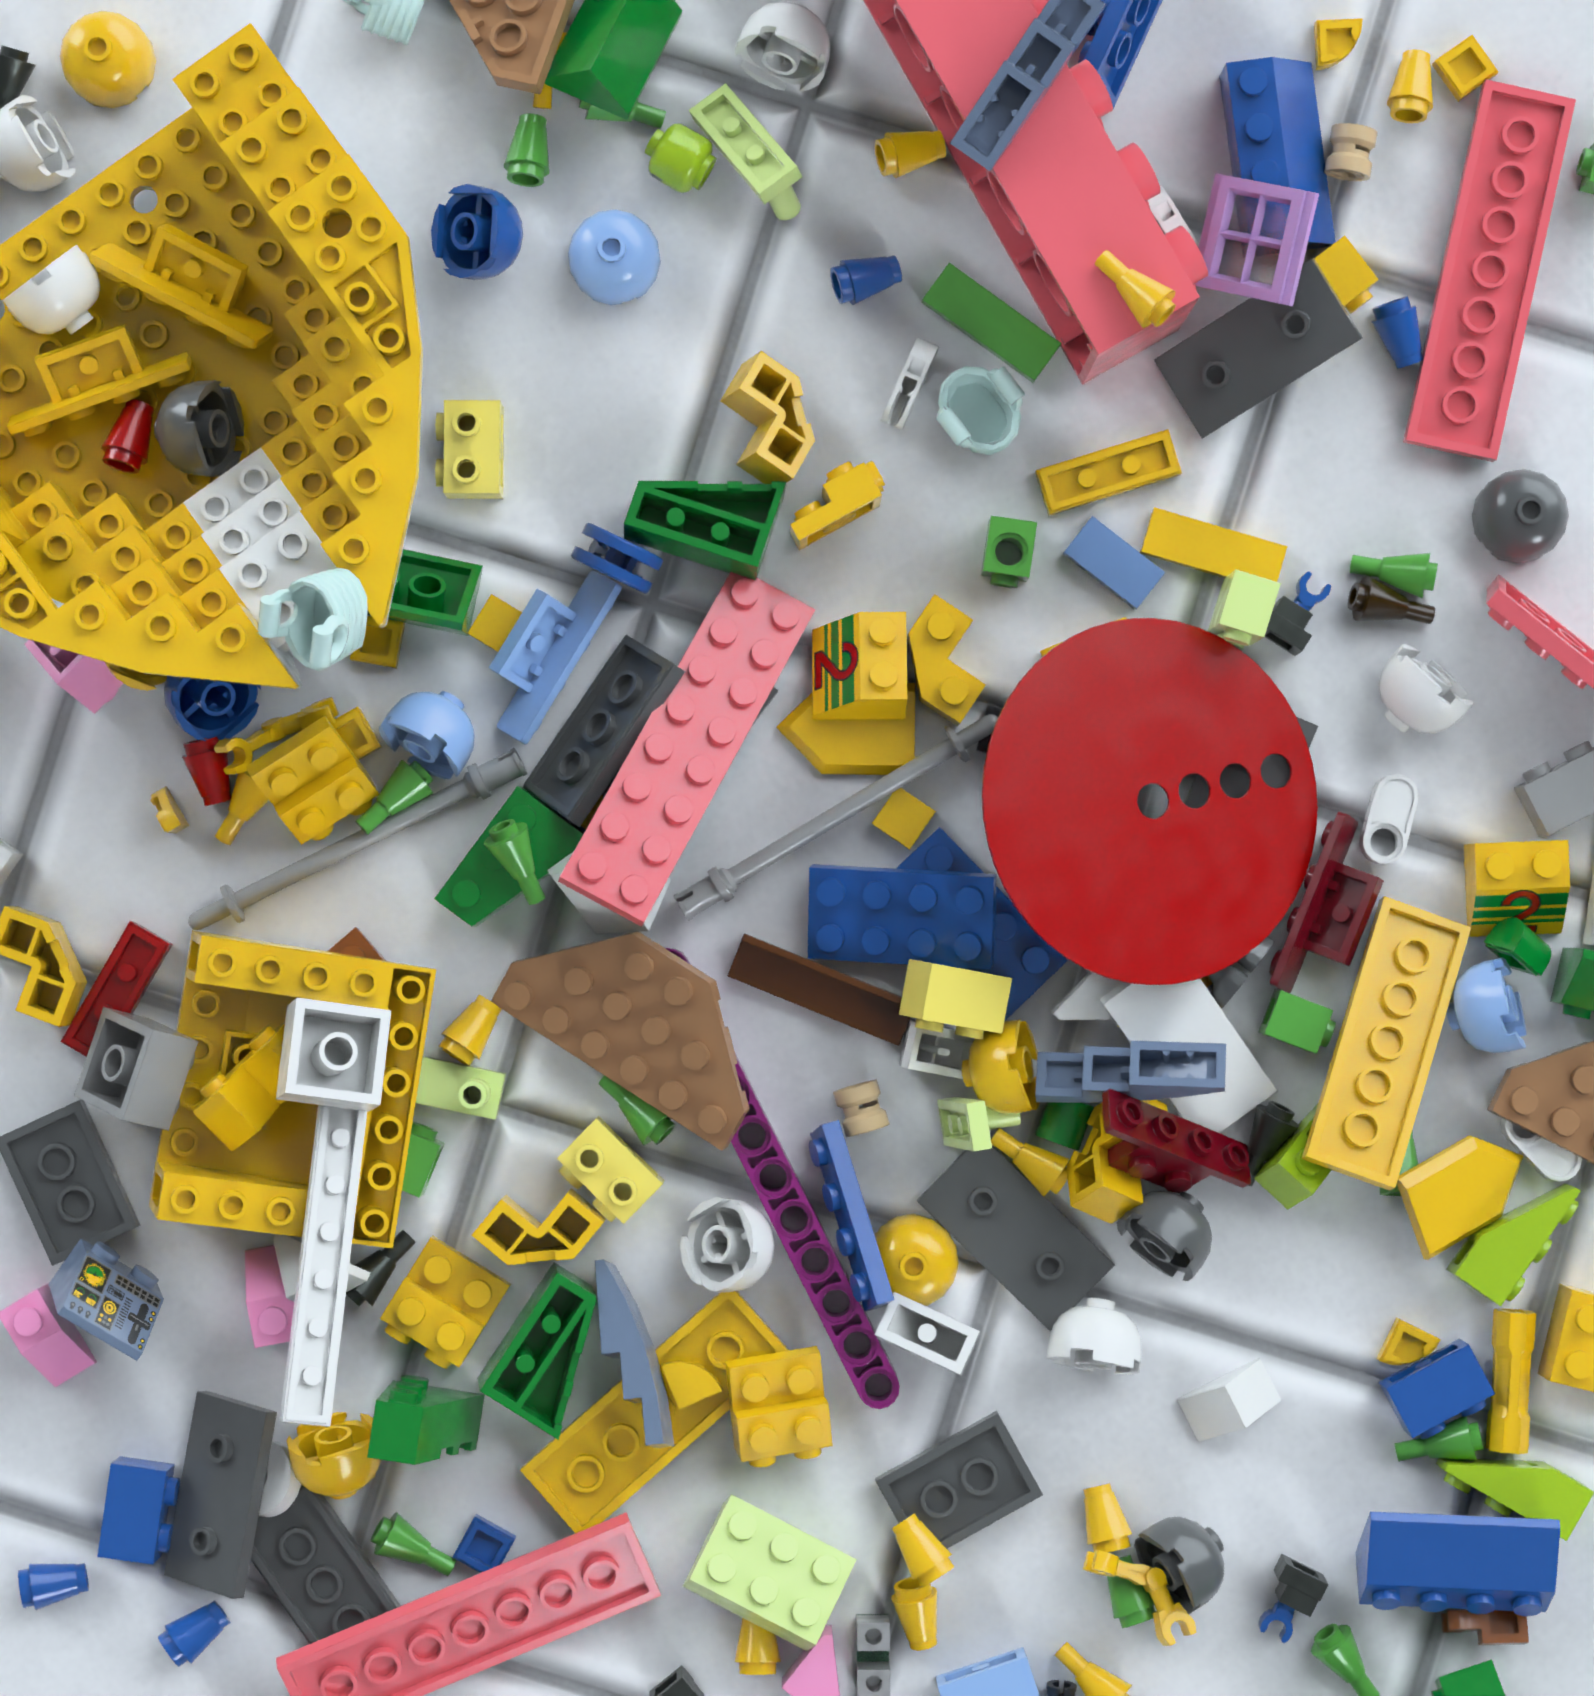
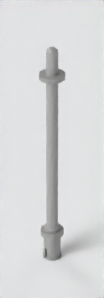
M993 714L986 715L958 733H955L949 724L944 727L948 739L730 869L721 868L718 870L716 866L707 871L709 876L681 893L673 895L682 913L689 921L693 919L692 917L722 899L725 902L730 901L734 898L732 893L736 892L737 885L953 756L958 754L962 761H969L970 757L965 749L992 734L998 717Z
M515 748L480 766L474 763L467 767L468 772L465 773L463 780L422 799L393 816H388L369 835L360 830L237 892H234L228 885L220 887L223 898L191 914L188 919L189 926L193 930H201L230 915L233 916L237 923L245 921L244 908L470 796L476 798L481 796L483 800L491 797L490 791L522 775H527L524 764Z

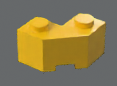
M760 351L741 364L720 402L757 427L736 465L763 484H772V481H784L787 483L794 479L814 444L815 438L811 423L807 424L800 397L803 396L799 377L763 351Z
M934 594L909 631L907 641L919 701L958 727L986 684L948 659L973 622V619Z
M4 906L0 916V955L32 966L15 1011L58 1027L69 1026L76 1014L87 980L61 922L19 906Z
M285 1022L275 1030L269 1025L263 1028L249 1042L248 1045L252 1050L225 1076L221 1072L217 1073L200 1090V1093L205 1098L194 1109L193 1113L232 1152L259 1132L278 1107L285 1102V1100L276 1099Z
M1156 1099L1142 1100L1168 1112L1167 1104ZM1101 1102L1094 1107L1087 1124L1093 1128L1082 1152L1074 1150L1066 1167L1070 1206L1112 1224L1130 1209L1143 1204V1194L1140 1178H1134L1129 1173L1109 1166L1108 1149L1121 1142L1122 1139L1105 1132L1103 1103Z
M572 1188L543 1223H540L513 1199L505 1195L471 1236L506 1265L548 1260L574 1259L606 1218Z

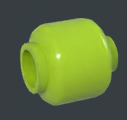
M681 123L671 125L665 132L657 129L649 140L644 152L651 157L648 165L650 175L679 193H686L692 188L700 190L717 160L715 156L711 155V141Z

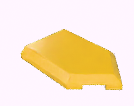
M907 683L906 719H813L811 693L776 728L821 774L887 775L915 758V683Z
M1469 1135L1399 1175L1397 1186L1423 1259H1431L1502 1217L1523 1160V1155Z

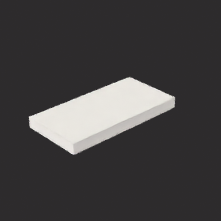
M1201 979L1168 985H1142L1123 982L1099 999L1130 1044L1131 1041L1226 1044L1225 1092L1168 1098L1182 1118L1220 1133L1277 1092V1089Z

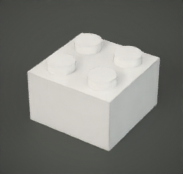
M295 998L287 1005L276 1099L361 1111H371L380 1106L391 1010Z

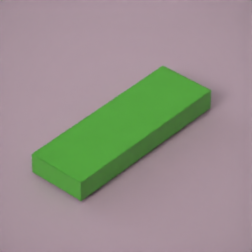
M948 263L921 302L1032 383L1035 382L1061 346L1059 341L951 263Z

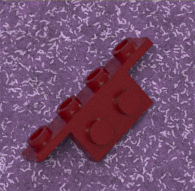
M1339 811L1334 821L1331 820L1326 825L1321 838L1323 849L1318 862L1310 866L1305 876L1304 889L1306 892L1300 907H1295L1287 922V932L1289 934L1284 947L1275 953L1269 968V974L1272 976L1270 985L1287 993H1291L1308 951L1350 967L1384 880L1377 876L1343 864L1358 827V821L1348 814Z
M1110 1088L1102 1093L1104 1130L1107 1134L1122 1139L1121 1142L1108 1149L1109 1166L1129 1173L1134 1178L1144 1179L1164 1187L1167 1191L1176 1193L1189 1190L1193 1185L1210 1175L1241 1188L1251 1184V1174L1248 1167L1249 1152L1247 1151L1248 1146L1245 1143Z

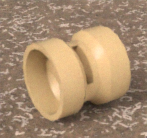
M1334 124L1330 134L1333 150L1332 154L1326 158L1325 174L1346 181L1369 180L1372 170L1369 154L1376 146L1377 131L1371 127L1359 124Z
M877 1079L848 1086L833 1092L837 1106L842 1108L845 1119L842 1125L846 1137L867 1133L890 1125L886 1110L880 1108L878 1102L881 1092Z

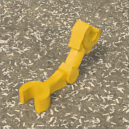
M325 698L301 709L300 712L283 718L276 717L261 724V729L245 740L242 738L219 740L214 749L216 753H227L231 750L234 753L233 763L223 769L226 775L244 773L247 771L246 766L252 763V752L268 743L277 742L287 735L301 731L323 716L331 724H334V717L338 716L339 712L333 698Z
M1095 1550V1553L1087 1551L1083 1570L1103 1576L1124 1578L1135 1585H1142L1145 1591L1149 1592L1157 1610L1153 1613L1156 1636L1163 1646H1171L1176 1643L1171 1633V1626L1175 1621L1180 1625L1184 1636L1196 1633V1625L1193 1618L1187 1613L1180 1602H1173L1166 1586L1168 1584L1166 1575L1162 1569L1152 1568L1145 1564H1132L1121 1561L1118 1556Z

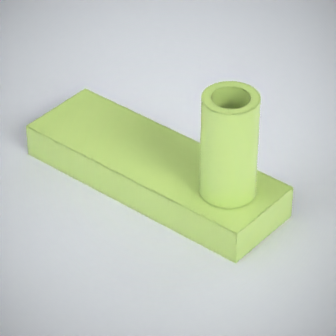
M726 83L689 109L694 122L764 204L769 202L777 218L790 220L799 213L801 204L792 187V184L802 178L797 165Z
M423 1056L416 1103L496 1120L506 1073L473 1066L468 1067L464 1064Z
M961 1097L937 1100L944 1146L969 1151L991 1149L990 1130L1021 1124L1020 1113H1000L991 1110L985 1105L983 1100Z

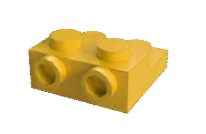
M872 460L866 464L863 462L855 467L849 461L826 474L828 479L822 485V498L826 505L821 506L819 500L794 513L796 518L794 519L795 522L790 524V535L799 551L880 507L881 492L884 491L883 486H885V483Z
M325 716L246 766L250 777L273 804L280 819L301 845L310 839L319 841L326 838L332 832L336 822L349 814L357 816L365 813L371 807L373 798L379 795L367 770Z
M432 1235L380 1319L388 1324L384 1331L392 1338L406 1345L413 1339L425 1346L427 1350L424 1356L434 1364L444 1369H448L451 1363L460 1367L511 1283Z
M817 1346L725 1361L733 1442L741 1462L748 1461L749 1465L753 1467H767L776 1462V1456L794 1453L796 1458L812 1459L822 1453L821 1448L833 1446L829 1403L824 1396L821 1355Z

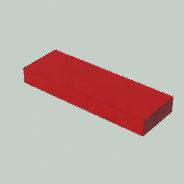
M130 921L60 1042L87 1057L103 1007L133 1014L173 944L136 922Z

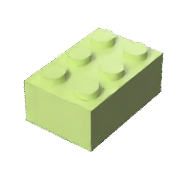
M731 1494L723 1503L683 1587L808 1651L817 1645L857 1559Z

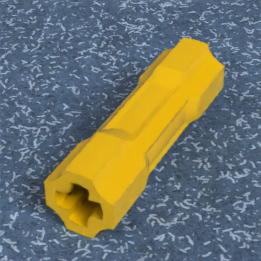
M1496 1308L1493 1310L1492 1346L1494 1354L1492 1389L1495 1395L1491 1396V1405L1487 1413L1485 1448L1489 1449V1451L1512 1454L1528 1453L1530 1368L1536 1327V1313L1533 1311Z

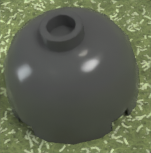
M196 381L178 387L168 394L159 410L154 425L155 437L166 459L175 468L184 473L204 477H220L240 460L242 451H234L236 436H244L242 409L235 392L230 387H221L219 385L220 381Z
M1526 469L1505 472L1488 482L1476 497L1472 512L1474 534L1479 542H1482L1492 552L1490 554L1497 559L1512 563L1534 561L1553 550L1565 533L1569 517L1566 497L1557 483L1543 473Z
M1151 1191L1143 1195V1204L1127 1211L1117 1222V1229L1121 1236L1128 1230L1135 1239L1130 1247L1136 1254L1168 1276L1173 1277L1177 1271L1185 1273L1183 1281H1189L1196 1275L1211 1250L1212 1233L1209 1222L1202 1213L1204 1207L1198 1199L1187 1192H1181L1178 1195L1171 1191Z
M1169 1517L1153 1524L1138 1534L1140 1537L1135 1540L1134 1546L1140 1563L1152 1568L1157 1567L1164 1571L1168 1582L1166 1586L1173 1602H1180L1188 1614L1206 1604L1218 1592L1224 1577V1561L1221 1554L1224 1547L1221 1539L1213 1529L1209 1527L1204 1529L1197 1522L1183 1517Z

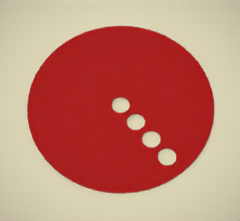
M1131 618L1111 621L1071 636L1051 649L1023 676L1005 702L988 744L983 769L982 810L987 844L994 867L1009 898L1028 925L1049 946L1080 967L1109 979L1142 985L1177 984L1200 979L1236 963L1268 937L1283 919L1303 883L1312 856L1317 826V787L1313 762L1297 717L1272 679L1250 657L1221 637L1182 622L1158 618ZM1270 754L1283 756L1290 767L1289 780L1281 788L1268 786L1261 776L1262 762ZM1230 764H1238L1244 767L1250 778L1249 789L1240 798L1229 797L1224 793L1220 785V775L1223 769ZM1188 774L1200 775L1205 779L1209 787L1208 799L1199 808L1186 806L1179 795L1180 782ZM1147 784L1159 785L1163 788L1168 798L1166 811L1156 819L1146 817L1138 807L1137 797L1139 791Z

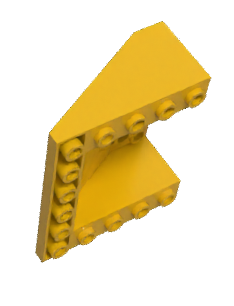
M192 930L176 1031L197 1040L198 1044L195 1050L194 1063L188 1071L180 1095L179 1108L173 1116L169 1131L160 1130L149 1207L156 1219L302 1237L318 1105L285 1101L278 1107L259 1132L233 1152L193 1113L194 1109L205 1098L200 1093L203 1086L217 1073L221 1072L225 1076L252 1050L248 1044L263 1028L269 1025L275 1030L283 1024L286 1019L287 1005L298 997L391 1010L381 1104L375 1109L367 1111L352 1244L393 1248L436 969Z

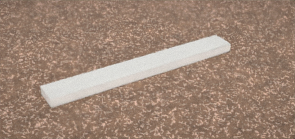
M318 1105L280 1422L330 1427L367 1111Z

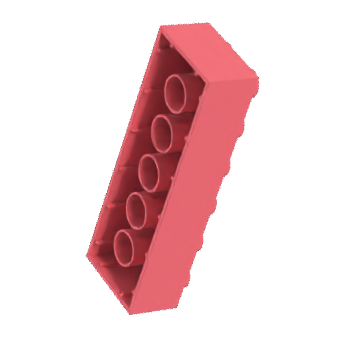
M863 0L935 128L941 131L947 149L1056 340L1061 343L1060 347L1082 385L1178 331L1200 298L1195 283L1208 276L1207 266L1195 241L1183 226H1178L1166 234L1161 230L1150 210L1148 202L1149 199L1161 192L1155 172L1137 144L1131 143L1118 151L1113 146L1101 120L1102 116L1113 111L1112 101L1100 75L1088 60L1085 59L1071 68L1067 64L991 171L950 144L1003 62L1009 58L1033 20L1038 18L1049 0ZM1104 251H1110L1129 270L1134 269L1176 291L1172 300L1176 307L1164 323L1158 327H1155L1153 324L1146 328L1140 326L1118 292L1116 284L1095 266L1096 260Z

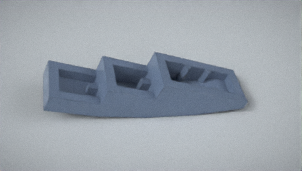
M1049 0L1038 18L1033 20L1009 58L1003 62L950 144L991 171L1052 86L1107 4L1101 0Z
M1131 1041L1130 1048L1084 1046V1053L1038 1052L1036 1102H1102V1093L1110 1088L1140 1101L1225 1092L1226 1044Z
M604 1259L595 1260L601 1354L611 1358H620L623 1400L632 1403L642 1402L645 1445L653 1448L674 1447L666 1388L656 1350L638 1305L617 1267Z

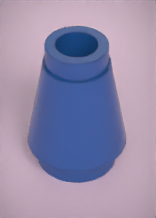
M895 255L841 260L839 266L830 269L832 287L840 304L850 302L852 305H855L893 286V284L902 282L900 264Z
M1408 296L1374 307L1372 310L1375 320L1371 322L1390 356L1395 361L1397 369L1422 361L1423 355L1421 352L1416 306H1411Z
M85 1563L29 1564V1569L18 1570L19 1591L23 1608L34 1606L35 1610L78 1595L81 1592L89 1591Z
M214 1600L210 1604L165 1625L166 1631L160 1634L158 1639L170 1658L180 1667L187 1661L192 1664L224 1630V1627L231 1622L220 1605Z

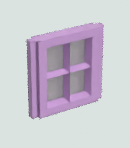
M1215 173L1198 247L1206 263L1208 276L1195 283V285L1293 306L1319 193Z

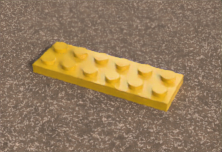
M1386 896L1379 900L1302 1155L1303 1160L1389 1191L1396 1187L1471 927Z
M738 1291L719 1292L655 1349L668 1396L674 1447L653 1448L645 1445L642 1402L632 1403L623 1400L621 1379L560 1433L559 1440L554 1438L521 1467L520 1471L574 1533L602 1523L730 1410L725 1361L789 1350ZM680 1360L699 1365L717 1378L723 1390L679 1410L661 1364Z

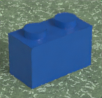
M1461 1339L1446 1345L1378 1382L1403 1430L1412 1438L1419 1435L1421 1439H1425L1441 1432L1446 1427L1444 1421L1459 1413L1462 1417L1477 1413L1486 1407L1485 1399L1495 1395L1471 1347Z
M123 1456L118 1457L111 1463L97 1557L153 1565L162 1556V1552L168 1553L173 1524H167L169 1505H176L180 1488V1478L173 1477L175 1464Z

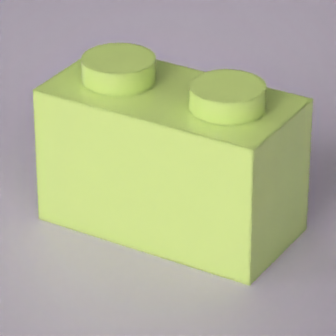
M1235 569L1223 579L1208 632L1217 634L1238 649H1243L1244 645H1252L1264 638L1281 583Z

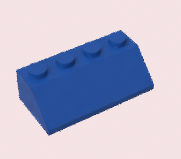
M1266 57L1226 63L1219 79L1232 176L1319 193L1306 250L1330 247L1336 241L1327 175L1324 172L1325 159L1312 62ZM1236 195L1240 232L1251 234L1259 199ZM1267 201L1259 236L1282 240L1290 205ZM1241 242L1243 258H1246L1249 243ZM1257 245L1255 256L1278 254L1280 250Z
M1370 1511L1355 1552L1359 1604L1373 1605L1374 1608L1379 1610H1393L1400 1606L1420 1607L1421 1610L1426 1612H1440L1447 1608L1467 1609L1468 1612L1473 1614H1487L1494 1610L1514 1611L1515 1614L1520 1616H1534L1541 1612H1546L1556 1592L1560 1520Z

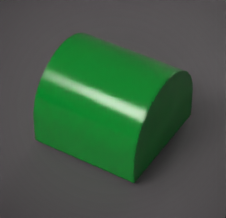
M1515 917L1499 922L1484 940L1485 946L1498 958L1503 957L1506 959L1510 968L1531 975L1541 976L1551 959L1550 946L1520 919Z
M1046 1102L1034 1134L1079 1151L1088 1127L1087 1122L1094 1106L1086 1103Z

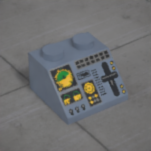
M81 1238L48 1284L57 1314L137 1361L144 1351L164 1300L157 1284L159 1279L140 1265L136 1264L131 1269L118 1261L120 1255L108 1245L97 1241L93 1246Z

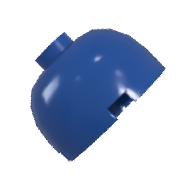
M471 184L454 187L448 192L454 195L449 198L446 205L439 204L434 213L431 228L433 252L436 258H443L445 265L449 268L444 270L449 275L470 280H482L498 276L514 263L521 249L523 227L518 210L502 193L493 189Z
M167 676L164 685L165 705L176 724L195 739L206 741L204 738L217 737L219 740L232 738L244 730L254 718L259 704L256 702L258 695L257 687L261 690V686Z

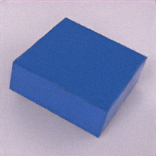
M476 1514L452 1558L482 1573L502 1564L516 1539V1535Z

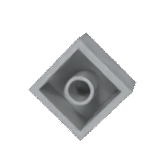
M103 1007L74 1096L121 1120L169 1131L173 1116L179 1108L180 1095L188 1071L194 1063L198 1041L150 1018Z

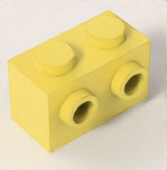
M444 400V413H436L435 423L437 441H444V459H436L435 464L436 487H443V493L448 499H503L504 406L500 400Z
M909 959L899 1015L916 1018L915 1028L943 1033L944 1024L956 1025L955 1035L983 1039L984 1031L1002 1034L1012 978Z
M600 1116L557 1158L563 1164L558 1170L561 1175L578 1190L584 1185L596 1197L592 1202L593 1206L610 1222L617 1217L624 1224L665 1181Z

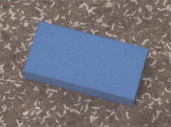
M1093 516L1063 552V555L1134 610L1140 606L1165 574L1163 570Z

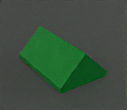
M584 0L554 56L544 84L628 120L677 26L683 10L675 0Z
M403 549L388 619L469 636L468 631L471 628L483 565Z

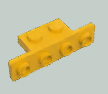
M168 223L158 226L146 261L112 243H107L90 254V263L100 268L101 273L105 277L113 281L129 283L142 290V294L150 301L158 304H168L182 311L185 318L190 322L200 326H210L225 334L226 339L230 343L238 347L255 349L268 341L274 331L272 327L234 308L249 266Z
M125 324L36 356L34 361L52 401L11 416L7 428L10 435L23 432L25 437L34 436L51 428L50 421L67 415L70 421L81 419L96 411V404L113 399L114 404L130 401L141 394L140 388L156 382L159 388L171 386L185 379L184 372L189 371L191 368L190 356L188 352H184L143 367Z

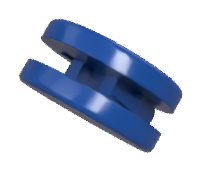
M586 523L582 534L594 539V541L590 544L588 551L575 546L571 557L600 573L647 594L653 583L632 572L637 562L659 571L663 564V559L592 523Z

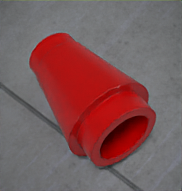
M136 399L126 402L125 407L122 409L101 447L105 452L102 461L106 465L122 472L137 474L140 471L141 465L147 464L153 420L152 415L154 412V408L151 405Z
M217 737L204 738L206 741L193 740L183 744L186 755H183L182 758L200 796L203 798L204 806L231 800L229 774L226 775L223 770L229 766L228 752H215L214 746L219 742Z

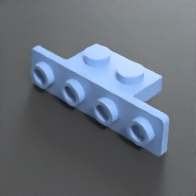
M592 570L587 575L569 607H566L545 592L536 589L489 666V669L519 687L498 721V729L523 744H527L535 731L540 727L544 716L558 693L565 686L566 680L575 665L588 648L600 624L612 609L616 598L622 590L621 585Z

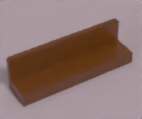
M744 933L727 975L728 977L897 1046L900 1045L911 1018L899 1015L901 996Z

